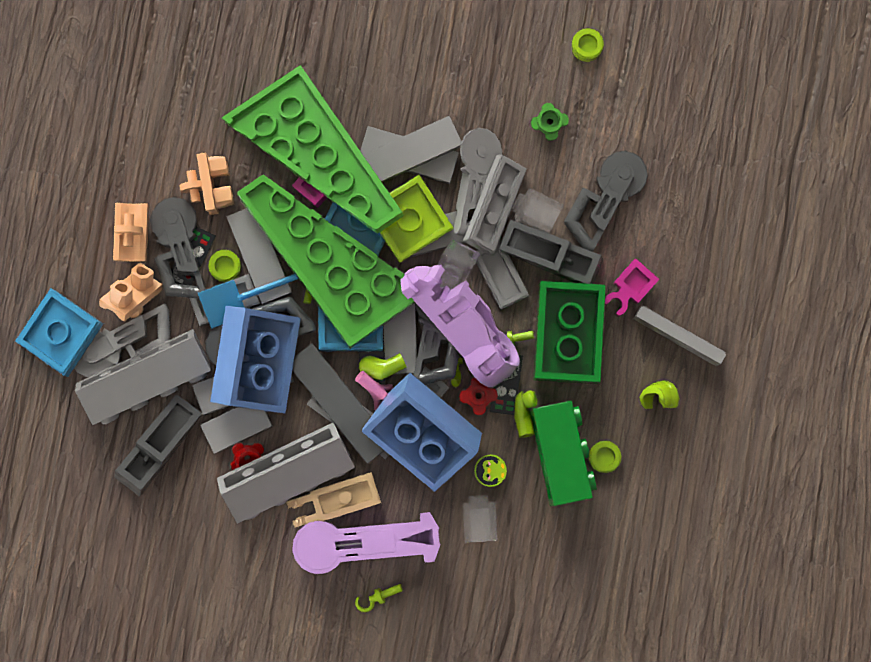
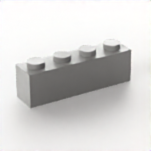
M194 329L77 382L75 393L92 425L99 422L107 424L117 419L120 412L129 408L131 411H135L149 403L148 399L160 395V397L168 396L177 391V386L187 381L192 384L204 379L207 376V372L211 371L210 362Z
M333 422L218 477L217 482L221 496L238 524L244 520L257 517L261 512L271 507L280 506L294 496L312 491L319 484L332 478L341 477L347 471L355 468Z

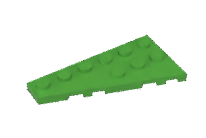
M301 65L222 117L226 124L375 233H380L404 216L397 203Z
M261 175L237 192L239 199L349 349L416 303L412 298L407 299L402 293L401 279L404 277V273L387 264L376 253L339 227H335L322 218V215L313 209H309L295 199V196L265 175Z

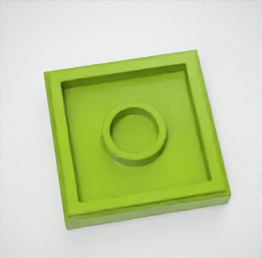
M417 175L390 192V195L404 216L381 231L380 234L400 264L454 228L421 176Z

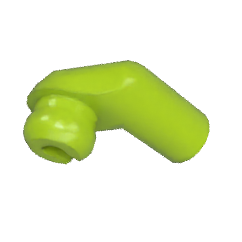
M400 353L387 360L366 356L359 362L360 372L364 371L371 378L383 380L407 368Z
M531 390L526 393L521 391L515 397L514 418L519 438L535 435L529 408L536 407L538 400L535 392Z

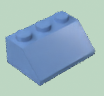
M226 306L210 402L286 413L301 318L249 308Z
M411 373L403 378L387 394L362 429L365 435L434 492L478 453L482 433Z

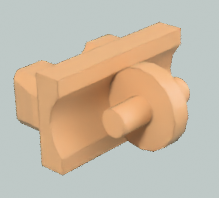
M207 153L196 154L201 180H197L196 170L187 171L188 182L179 185L180 192L190 193L191 203L201 202L199 191H203L206 211L209 212V215L219 214L218 209L234 204L231 186L215 188L213 180L215 177L229 175L228 161L226 157H209Z
M115 203L114 261L147 262L148 203Z
M138 263L131 269V274L127 278L117 280L110 286V291L100 298L99 306L113 311L119 319L125 322L128 318H136L143 313V306L162 291V284L153 279V270L142 263Z

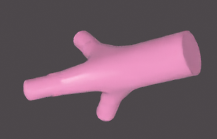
M361 371L355 378V381L372 396L375 411L381 404V400H384L388 393L386 391L393 389L392 384H379L364 371Z

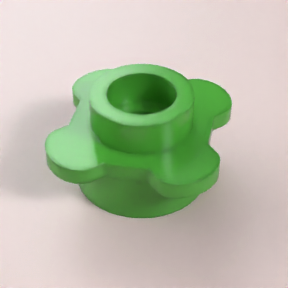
M545 103L539 115L532 118L531 127L544 133L547 140L553 141L557 139L559 130L568 125L569 118L566 114H562L558 109L554 108L552 103ZM548 119L553 121L551 125L547 123Z

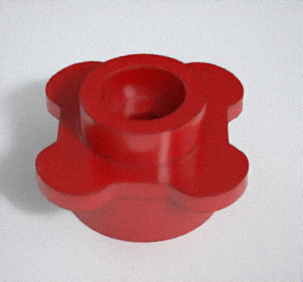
M475 377L471 380V385L467 390H463L459 394L460 401L472 407L473 413L476 415H483L486 412L487 405L498 397L495 389H490L481 384ZM476 393H480L482 397L480 399H477L475 395Z
M236 443L232 447L234 460L230 464L231 469L235 470L260 458L264 452L263 446L260 443H254L253 445ZM245 456H250L249 459H244Z

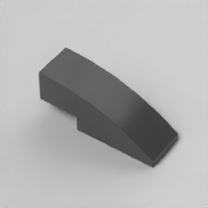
M510 220L499 250L574 283L594 284L603 262L600 254L575 246L568 240Z
M176 394L138 439L133 450L115 470L114 478L140 497L181 445L202 413Z

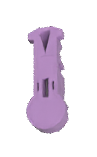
M441 265L432 267L416 266L409 269L401 279L402 293L407 299L412 298L463 356L473 376L481 384L492 388L510 377L520 362L518 352L512 341L503 332L498 330L490 308L478 294L475 295L468 287L469 283L465 280L451 290L447 285L441 288V276L445 271Z
M427 512L420 513V521L338 529L335 525L326 521L310 522L298 530L293 539L292 551L296 562L301 568L310 573L323 574L333 570L341 562L423 555L425 563L435 562L441 544L439 543V527L431 513Z

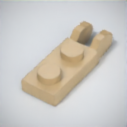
M370 472L310 491L308 495L287 501L288 509H294L313 501L316 513L309 516L304 515L293 520L294 528L310 522L326 521L381 503L373 474Z

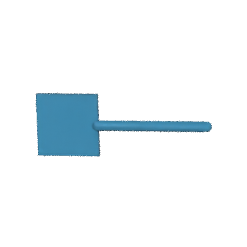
M293 274L239 294L233 279L198 293V296L212 329L223 324L226 306L245 308L242 300L295 281L298 278Z

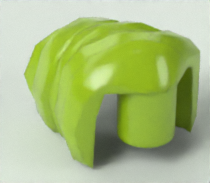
M665 380L652 383L639 396L641 405L645 409H653L654 395L659 396V403H661L663 408H677L680 399L675 385Z

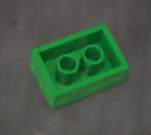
M540 281L538 286L533 381L581 384L600 383L606 285Z
M571 400L533 408L530 411L550 506L593 498L592 491L597 490L593 471H587L585 459L590 458L586 439H580L578 427L583 426L579 406L573 407Z

